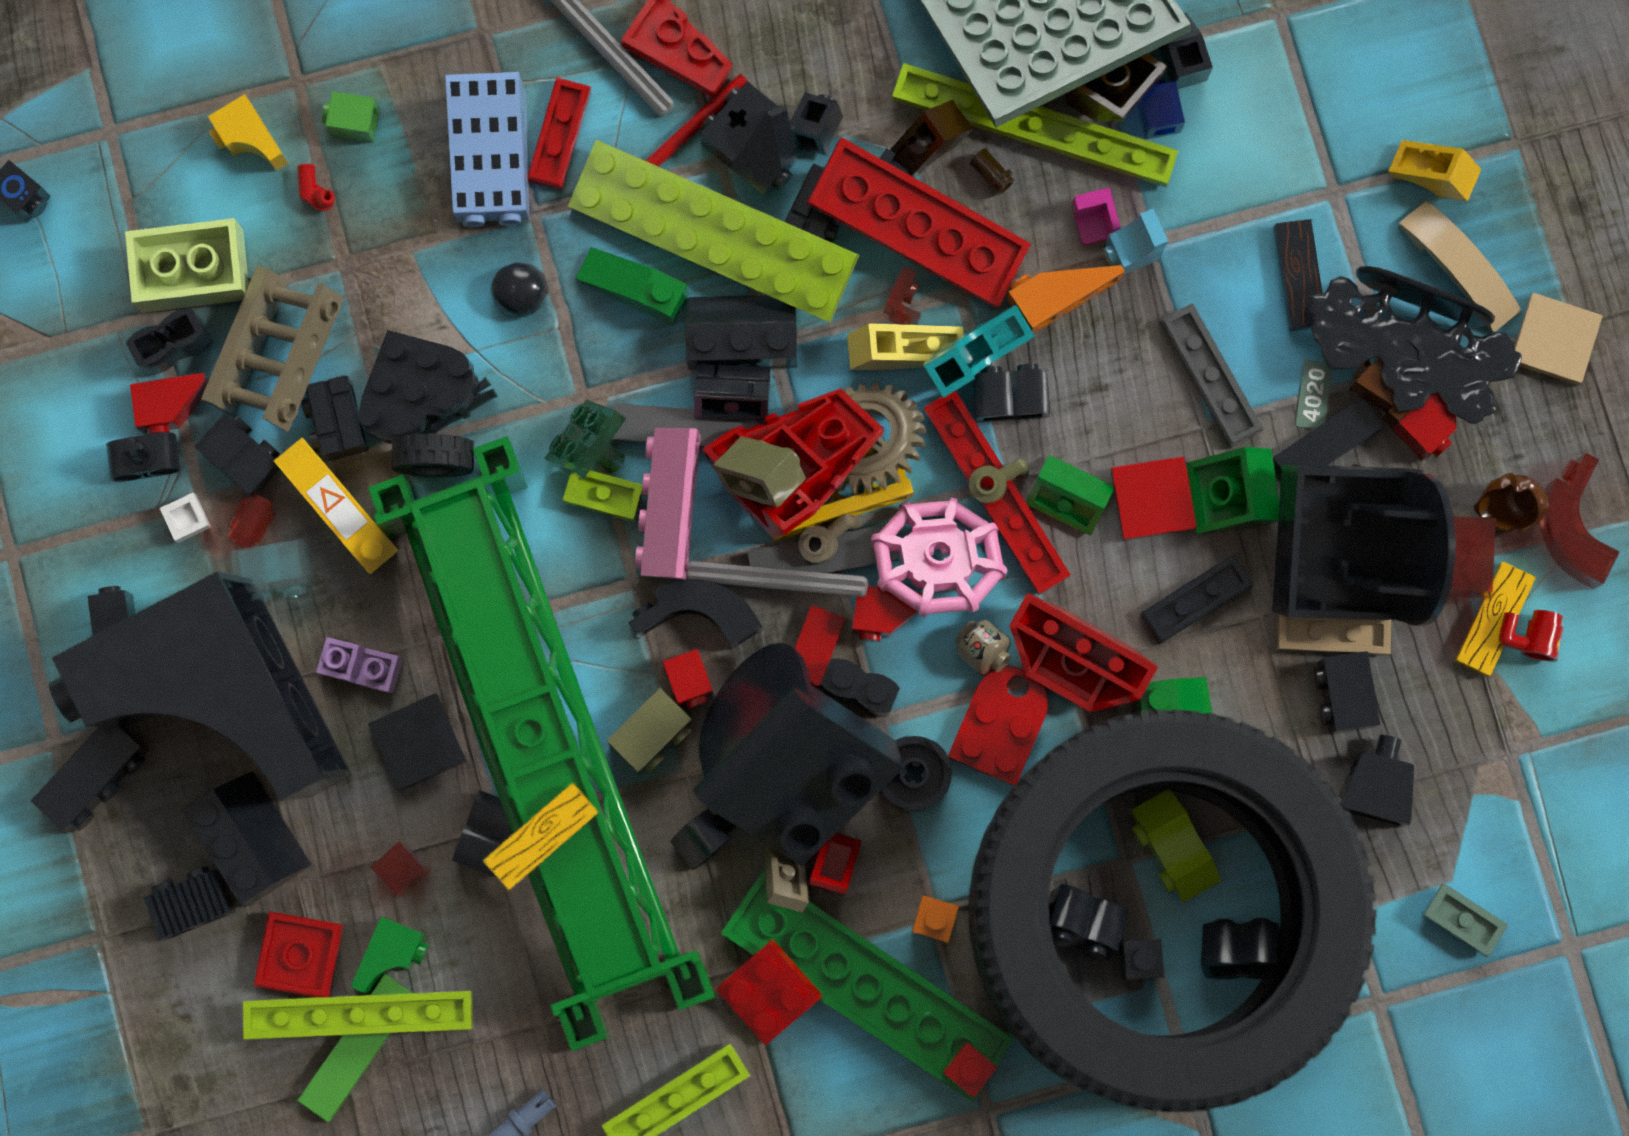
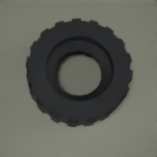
M407 434L397 436L392 439L391 469L400 474L423 477H457L471 474L474 471V441L469 438L447 434Z

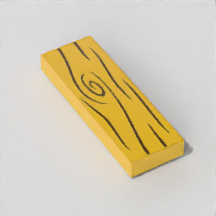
M1502 561L1499 563L1457 653L1455 662L1486 677L1491 676L1504 648L1499 643L1498 638L1504 613L1520 614L1536 579L1535 576Z
M572 783L483 861L506 888L510 890L592 819L598 811L576 785Z

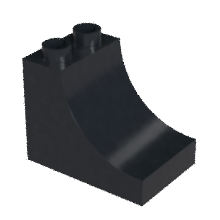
M216 571L52 657L61 677L49 683V690L60 713L70 723L82 718L86 727L130 726L145 719L161 715L179 716L199 722L220 732L247 752L267 776L280 801L314 796L353 776L253 578Z

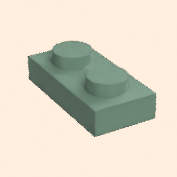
M1445 883L1439 886L1422 913L1423 917L1485 957H1489L1508 927V924Z

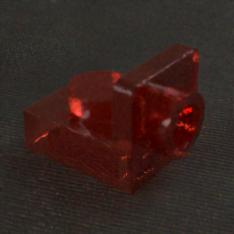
M903 266L888 297L884 313L889 315L888 319L894 324L918 325L921 313L903 305L904 302L911 305L919 288V285L914 283L917 272Z

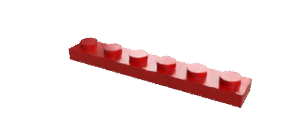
M956 390L944 398L940 397L923 407L925 415L968 484L972 473L980 467L992 466L997 469L1003 468V465ZM989 477L984 478L980 484L981 489L984 491L991 490L994 487V480ZM1012 480L1007 482L1005 495L998 502L992 504L981 503L991 521L999 528L1001 537L1038 596L1071 576Z

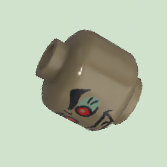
M988 620L970 621L956 637L955 643L958 645L957 656L980 675L988 674L993 670L997 673L1000 672L1011 659V655L1008 653L1011 644L1010 638Z

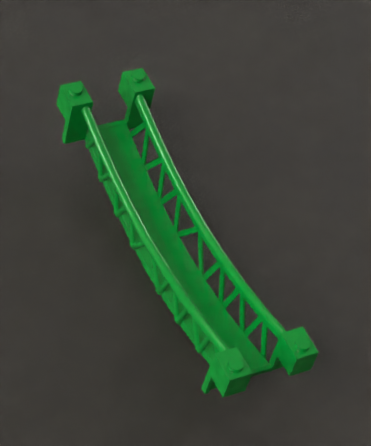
M505 436L473 448L483 475L418 500H415L409 481L403 474L370 486L368 490L377 512L373 514L377 526L390 539L407 533L446 651L512 834L517 832L572 783L576 785L598 811L592 819L528 873L574 994L573 997L550 1005L554 1016H559L571 1052L610 1038L597 1001L599 999L662 975H666L679 1011L715 998L716 994L700 951L694 950L680 956L639 848L511 494L528 488L513 444L509 437ZM494 511L509 535L506 542H504ZM514 567L517 570L521 580L523 581L526 589L528 590L531 596L527 604L523 596L520 584L518 582ZM535 626L550 650L549 663L546 660ZM558 690L577 723L580 750ZM590 777L603 794L604 814L602 812ZM613 839L625 853L629 881ZM638 904L649 916L652 941L650 939L646 925L642 918ZM660 947L666 960L662 963L659 962L657 957L660 953Z

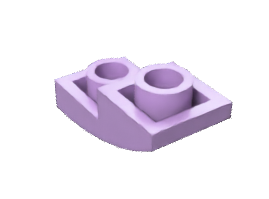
M326 637L316 673L394 694L404 658Z

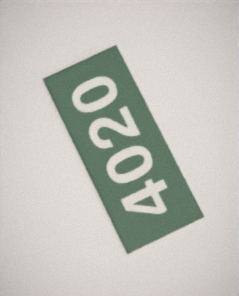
M1304 359L1296 427L1316 429L1326 422L1332 369L1328 367L1326 362Z

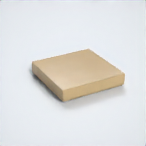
M1532 293L1529 297L1514 345V350L1522 355L1519 366L1579 386L1583 381L1603 315Z

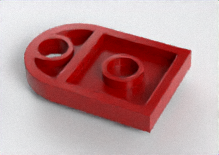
M1006 666L998 673L994 670L988 673L981 680L973 695L949 751V759L1011 786H1015L1019 781L1047 714L1048 698L1044 686L1026 676L1024 669L1020 667ZM1021 677L1027 682L1028 691L1024 696L1014 697L1008 692L1007 683L1011 678Z

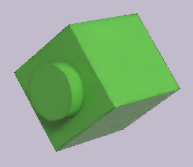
M332 91L330 102H325L323 106L322 123L326 124L327 130L333 137L374 143L380 107L373 97Z

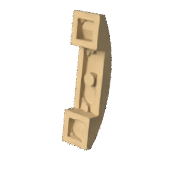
M1425 201L1398 223V226L1421 252L1425 249L1469 301L1477 303L1493 313L1495 316L1494 322L1486 326L1491 333L1496 332L1521 311L1511 291L1484 255L1452 221L1429 202Z

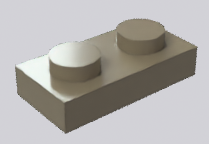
M766 844L764 847L767 903L803 912L808 904L805 864L803 866L799 865Z

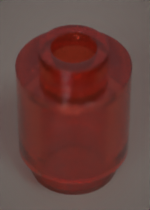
M255 493L251 499L244 496L227 525V528L230 530L226 538L252 551L256 543L260 545L276 516V513L271 510L273 503Z

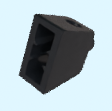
M1379 735L1375 754L1362 751L1356 755L1339 793V797L1343 801L1340 805L1344 811L1348 810L1351 814L1400 827L1410 825L1412 818L1414 765L1397 760L1401 739L1388 735Z

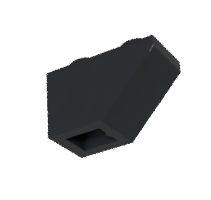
M1184 13V15L1191 24V32L1159 47L1163 62L1167 65L1166 71L1173 91L1207 81L1213 69L1203 35L1187 13Z

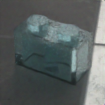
M304 539L230 551L233 575L248 577L252 582V585L248 586L249 592L245 593H252L251 601L262 599L266 602L270 600L269 594L284 592V597H298L307 594L306 588L315 587L309 543Z

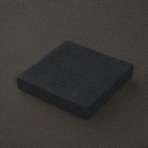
M437 693L368 723L398 792L467 762Z

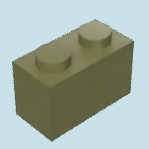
M743 436L713 464L728 493L776 508L806 479L799 465L800 459L794 451L787 447L782 448L762 440L757 441Z
M659 688L607 742L640 775L645 770L652 773L666 759L662 753L672 743L678 747L692 733L688 727L693 721Z

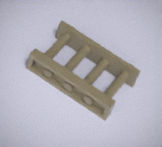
M257 266L201 400L222 412L232 415L238 403L264 410L265 413L262 419L283 431L289 432L333 323L340 312V306L344 297L319 282L313 296L287 289L288 281L268 268ZM280 302L307 309L299 329L272 322ZM266 335L293 343L285 363L258 355ZM252 369L279 377L271 397L244 389Z

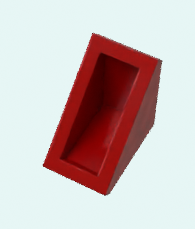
M836 833L820 849L809 885L845 896L862 840Z

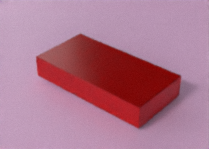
M813 605L809 609L795 649L804 658L811 685L820 688L846 618Z

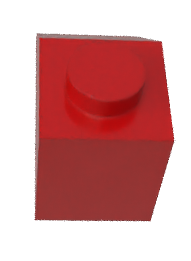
M204 373L130 384L135 427L147 435L170 432L172 429L181 428L201 402L209 378Z
M1434 393L1430 395L1423 408L1410 411L1392 430L1422 461L1431 453L1437 458L1452 444L1448 437L1456 430V415L1449 413L1447 405L1442 400L1440 394Z
M868 586L866 596L856 597L852 633L859 634V640L881 642V637L889 638L915 618L919 612L890 592L881 591L879 587Z

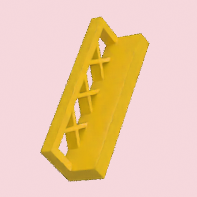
M899 468L897 472L900 477V483L896 482L887 485V490H883L881 486L873 482L872 489L874 490H872V494H869L865 489L861 494L846 498L839 494L840 490L837 488L832 493L829 503L823 505L815 515L786 535L772 538V540L777 542L802 534L807 528L812 526L824 527L830 525L843 514L858 516L912 499L914 491L910 479H907L905 470Z

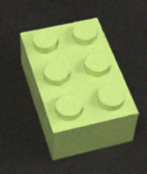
M235 218L125 231L131 302L141 313L243 300L249 286L244 231Z

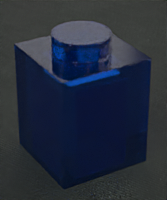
M1159 79L1138 103L1145 140L1181 133L1185 124L1176 81L1166 83L1165 80Z

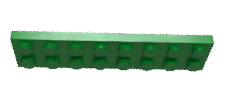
M765 871L761 872L721 932V934L752 955L773 939L823 994L820 998L822 1002L971 1102L975 1101L982 1088L973 1098L946 1076L942 1070L965 1042L969 1043L997 1067L1014 1040L1013 1037L808 901L803 912L767 903Z

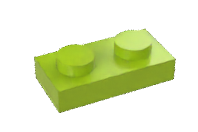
M572 466L563 502L634 522L642 497V484Z

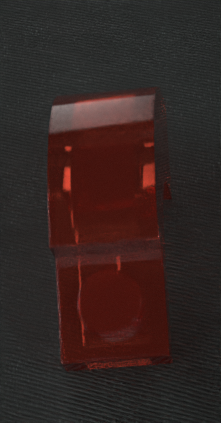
M1585 453L1576 461L1571 459L1561 475L1565 482L1555 478L1547 484L1544 492L1548 495L1549 507L1540 521V527L1546 547L1556 563L1571 577L1595 589L1604 584L1620 552L1595 539L1582 523L1579 512L1580 498L1599 459Z

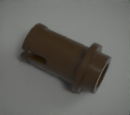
M987 148L980 150L969 162L990 185L988 189L991 192L995 191L998 195L1004 193L1015 181L1011 177L1012 171L1010 169L1005 170L989 153Z

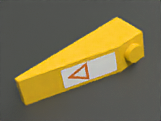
M303 437L274 460L277 466L369 574L373 573L399 551Z

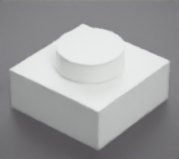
M195 493L186 495L160 508L174 541L177 543L211 528Z

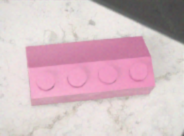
M655 428L654 437H647L646 458H650L652 461L650 473H644L642 495H648L647 510H640L638 531L645 532L643 547L637 546L635 555V568L641 569L640 576L670 580L687 579L701 439L698 429Z

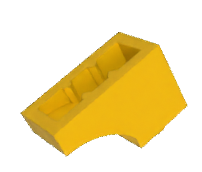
M245 94L208 116L214 128L209 130V133L219 149L226 146L233 156L238 153L258 155L267 160L276 171L289 164Z
M1402 140L1388 172L1395 179L1419 185L1433 192L1437 197L1468 202L1482 169L1462 148Z

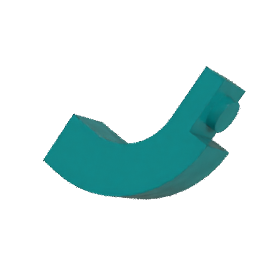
M1014 305L957 338L935 353L923 365L944 398L974 380V376L983 368L1035 336L1017 305Z

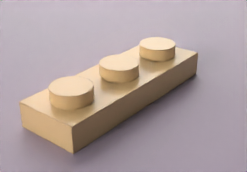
M1278 614L1277 650L1346 654L1368 651V655L1388 656L1391 654V620L1293 618Z

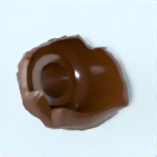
M1507 473L1487 484L1473 507L1482 519L1498 530L1505 531V533L1515 529L1525 532L1529 528H1534L1535 524L1539 525L1545 512L1548 511L1549 498L1544 489L1535 480L1530 479L1528 476Z

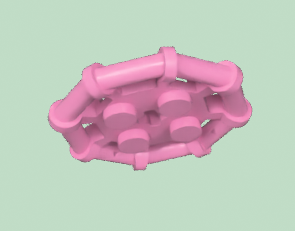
M951 497L948 501L915 504L906 501L899 505L897 513L881 531L872 535L870 545L874 548L879 575L877 585L881 591L890 592L918 611L921 617L926 618L927 614L958 611L973 613L979 609L981 601L998 581L1006 578L1007 568L1003 565L997 535L999 528L995 523H988L958 503L957 498ZM945 516L944 519L922 520L924 517ZM954 518H956L957 520L971 528L973 531L969 532L965 529V532H962L961 530L956 528L957 523L954 522ZM906 524L912 527V532L908 537L907 535L904 538L896 536ZM984 543L987 559L978 558L976 544ZM935 549H940L943 555H948L949 557L944 558L943 561H938L931 556ZM890 551L900 552L901 566L892 569ZM975 571L984 574L971 590L967 584L970 576ZM909 578L914 587L923 590V595H919L901 583V581ZM956 590L958 594L957 597L932 599L933 592Z

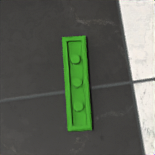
M385 974L371 995L411 994L413 992ZM391 1033L343 1035L298 1101L327 1122H331Z

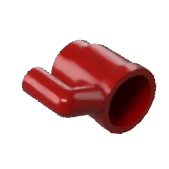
M1534 610L1532 620L1528 621L1525 637L1515 634L1519 615L1510 612L1504 613L1498 637L1501 645L1519 650L1522 655L1532 659L1547 662L1558 661V652L1564 630L1562 627V615L1547 610Z

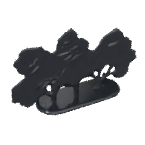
M1361 266L1356 269L1358 280L1368 288L1379 292L1377 294L1362 296L1358 291L1357 285L1350 278L1340 276L1330 281L1325 293L1309 296L1310 304L1308 309L1315 317L1311 332L1314 335L1315 341L1322 347V356L1328 367L1332 370L1354 369L1373 357L1381 359L1384 366L1380 376L1386 387L1394 392L1392 398L1398 413L1423 408L1431 394L1439 393L1442 400L1446 403L1449 413L1470 424H1477L1483 421L1485 416L1495 413L1497 409L1494 402V393L1488 387L1489 383L1514 378L1522 359L1521 353L1514 350L1513 342L1507 333L1494 332L1483 337L1473 335L1468 325L1488 326L1495 320L1493 313L1485 307L1386 269L1372 266ZM1393 297L1420 307L1417 318L1412 321L1398 318L1389 305L1391 298ZM1354 298L1362 299L1361 303L1355 307L1351 305ZM1377 302L1381 304L1377 312L1367 318L1359 314V311L1369 303L1374 307ZM1384 309L1389 312L1388 320H1385L1381 315ZM1431 311L1457 321V323L1448 331L1442 330L1428 315ZM1462 335L1468 338V345L1464 348L1460 345Z

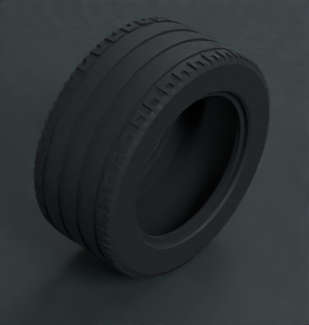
M1153 710L1116 717L1075 734L1047 753L1015 784L996 810L983 835L975 858L968 898L969 933L975 964L988 998L1008 1030L1036 1060L1054 1074L1073 1085L1122 1105L1158 1112H1200L1235 1105L1280 1085V1082L1288 1080L1308 1065L1307 1062L1312 1058H1316L1332 1041L1331 1037L1333 1034L1339 1032L1343 1023L1350 1015L1352 1003L1357 1002L1366 978H1363L1364 972L1369 970L1370 960L1374 949L1371 941L1372 936L1376 935L1377 910H1373L1372 901L1376 900V893L1374 892L1373 875L1368 873L1367 866L1371 865L1365 851L1366 848L1363 841L1359 842L1357 837L1359 830L1354 824L1352 816L1348 810L1344 811L1340 805L1343 801L1335 793L1328 781L1323 782L1319 777L1321 774L1305 758H1299L1294 754L1295 750L1277 738H1270L1265 735L1264 731L1243 722H1234L1232 718L1190 710ZM1170 789L1172 792L1191 795L1221 808L1246 828L1264 852L1271 866L1280 899V930L1282 934L1281 976L1262 979L1244 1003L1226 1017L1205 1028L1177 1035L1156 1036L1137 1032L1111 1020L1088 1002L1073 985L1064 971L1055 950L1049 925L1048 902L1050 884L1058 857L1075 828L1089 813L1099 805L1126 794Z

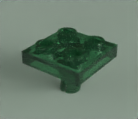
M586 399L583 404L578 405L570 416V423L563 433L557 435L552 440L549 446V453L544 459L554 467L582 479L586 477L596 462L609 473H614L620 466L612 460H617L623 464L625 455L609 443L626 418L614 409Z

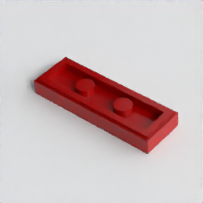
M556 77L527 175L529 182L563 191L592 91L591 86Z

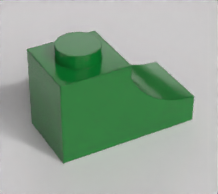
M381 917L350 987L363 993H370L375 983L387 972L400 967L413 970L415 964L421 965L429 948V944L425 943L427 934L387 917Z

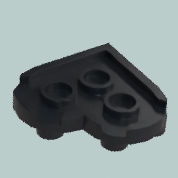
M387 330L362 394L358 420L372 436L386 444H392V439L397 436L412 435L416 432L421 434L431 419L445 420L448 419V415L456 413L462 407L464 409L469 407L476 395L478 377L475 375L474 366L465 354L453 347Z

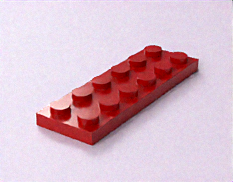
M842 137L838 140L806 202L807 205L995 309L999 308L1031 245L1030 242Z

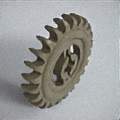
M863 382L859 384L857 391L848 386L845 388V393L868 414H876L885 418L890 424L891 433L888 443L883 434L875 442L876 444L870 448L838 486V489L844 491L845 485L849 482L851 491L857 495L858 488L863 483L866 491L872 494L873 482L877 481L883 490H887V476L900 483V477L897 472L899 468L906 470L908 473L912 472L907 458L920 461V456L913 447H925L924 440L918 436V434H926L925 426L918 423L923 422V414L917 411V404L914 400H908L905 391H898L896 393L893 385H887L882 390L880 382H875L870 389H867L866 384Z

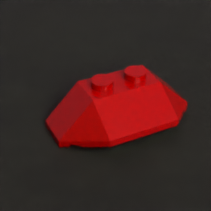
M1030 593L1026 594L1009 625L1025 675L1089 712L1140 700L1159 667L1130 645L1066 609Z

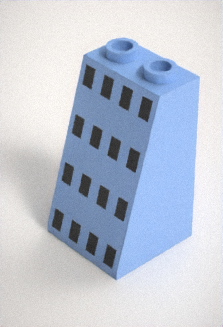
M519 72L446 75L453 214L457 222H463V225L467 227H480L485 224V221H499L501 225L512 226L520 224L521 220H530L529 181L527 179V101Z

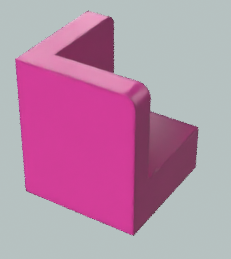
M1110 187L1074 196L1071 207L1083 246L1107 241L1109 234L1121 229Z

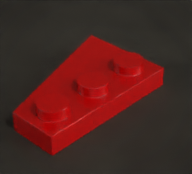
M647 0L621 39V46L713 99L732 71L731 62L704 34H700L688 21V16L680 8L677 9L670 0Z

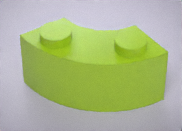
M1170 789L1130 810L1137 824L1131 827L1132 832L1142 847L1147 845L1162 870V872L1157 874L1158 878L1168 893L1175 891L1179 899L1184 903L1221 882L1212 856L1199 838L1186 810Z

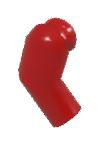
M298 165L297 174L300 199L316 211L330 210L335 203V194L330 189L326 190L316 184L315 165Z

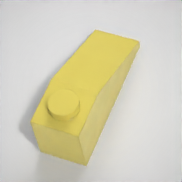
M868 323L847 334L850 370L882 371L924 367L923 364L930 357L964 335L963 327Z

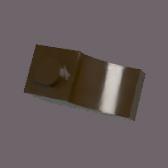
M952 99L924 111L890 148V151L895 153V161L909 172L908 175L915 178L939 157L955 149L971 132L973 127Z

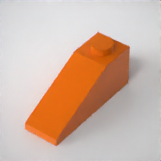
M1122 265L1042 272L1032 278L1027 274L1010 285L1012 290L1008 293L1007 302L1011 307L1017 305L1032 333L1035 334L1121 281L1125 270Z

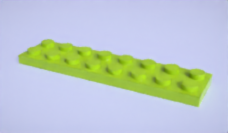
M595 140L568 204V207L827 322H831L860 256L599 140Z

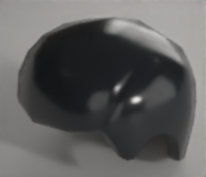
M514 262L502 267L496 273L490 290L495 307L503 314L524 318L534 314L541 308L549 292V287L544 273L534 265Z

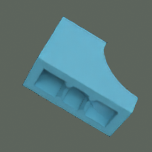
M1154 208L1140 213L1130 224L1109 234L1106 241L1107 247L1103 248L1109 266L1122 265L1125 270L1124 274H1127L1160 260L1168 239Z

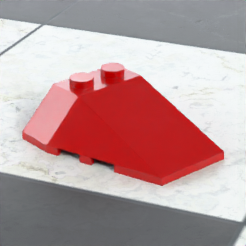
M841 388L797 404L798 410L777 417L776 413L765 416L766 422L747 429H744L743 425L735 427L702 449L713 468V464L741 436L757 441L762 440L782 448L787 447L797 454L800 459L799 465L806 479L778 508L731 494L772 538L786 535L815 515L884 433L883 427Z

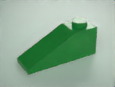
M593 247L590 248L575 278L576 281L671 326H674L689 296L687 284L651 267Z

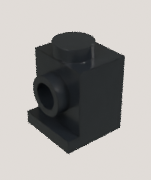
M804 93L790 121L795 147L825 156L828 155L830 151L829 144L843 118L838 102L825 94L817 96Z

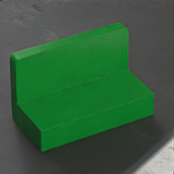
M1049 455L1026 500V504L1091 536L1110 499L1114 486Z

